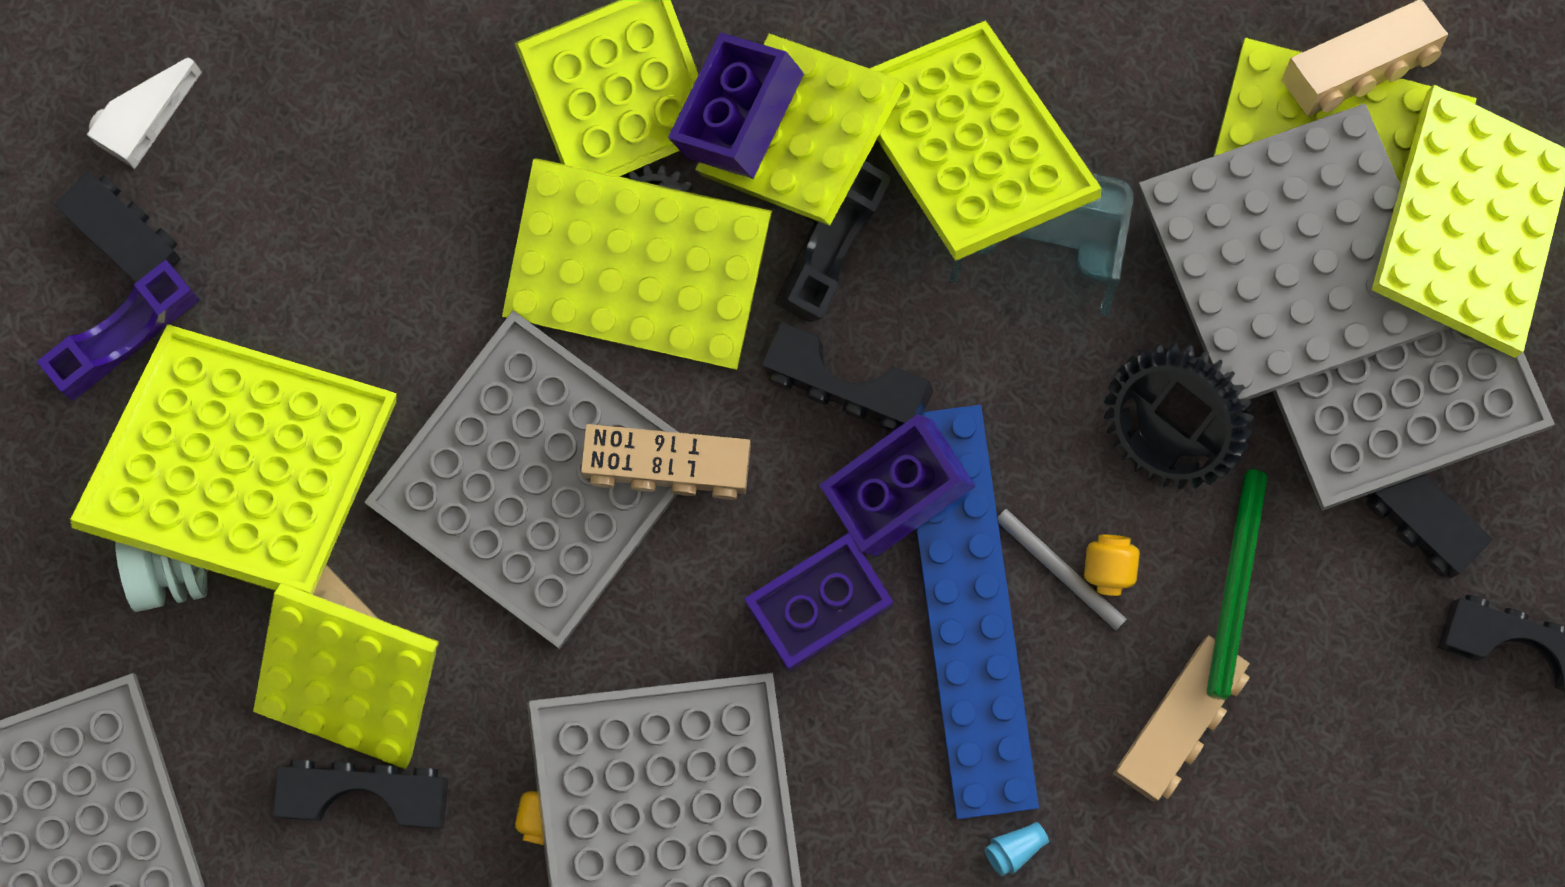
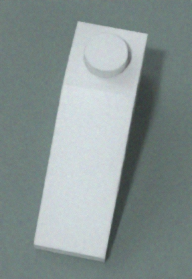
M187 57L110 101L104 110L100 109L90 121V130L87 135L97 146L135 169L201 74V70L192 59Z

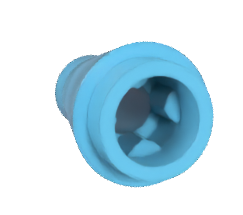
M1034 822L1027 827L992 838L991 844L985 847V854L994 870L1000 876H1004L1007 873L1014 875L1041 847L1049 843V839L1042 826L1038 822Z

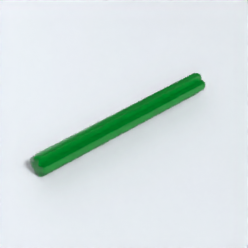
M1249 469L1243 478L1206 690L1209 697L1218 700H1226L1231 695L1268 479L1266 472L1256 469Z

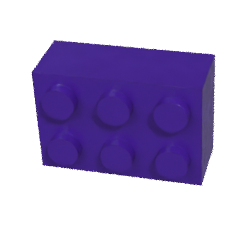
M719 33L668 139L687 159L753 179L804 73L786 51Z
M919 414L820 484V487L860 551L875 556L882 554L976 487L934 421Z
M850 533L744 598L745 605L788 673L888 611L894 603Z

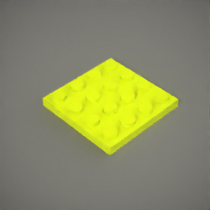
M618 0L514 43L561 164L620 177L680 151L668 139V136L699 74L671 0Z
M769 34L763 45L786 51L803 71L804 75L754 178L751 179L700 162L695 170L707 179L830 226L905 86L898 78Z
M281 583L274 593L253 712L406 769L412 758L438 642Z

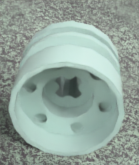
M115 541L121 582L129 605L134 612L164 606L166 587H169L177 603L187 600L188 591L194 600L207 596V569Z

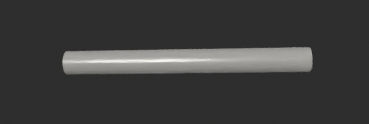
M1005 509L997 517L998 523L1115 631L1126 621V618L1097 593L1093 587L1010 511Z

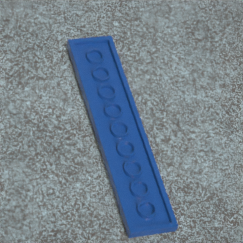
M981 405L924 412L923 416L934 421L976 486L916 529L956 820L1039 809Z

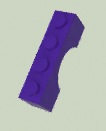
M165 259L133 285L129 297L112 315L88 331L68 336L37 360V363L57 388L74 401L165 329L167 324L170 325L199 302L200 299Z

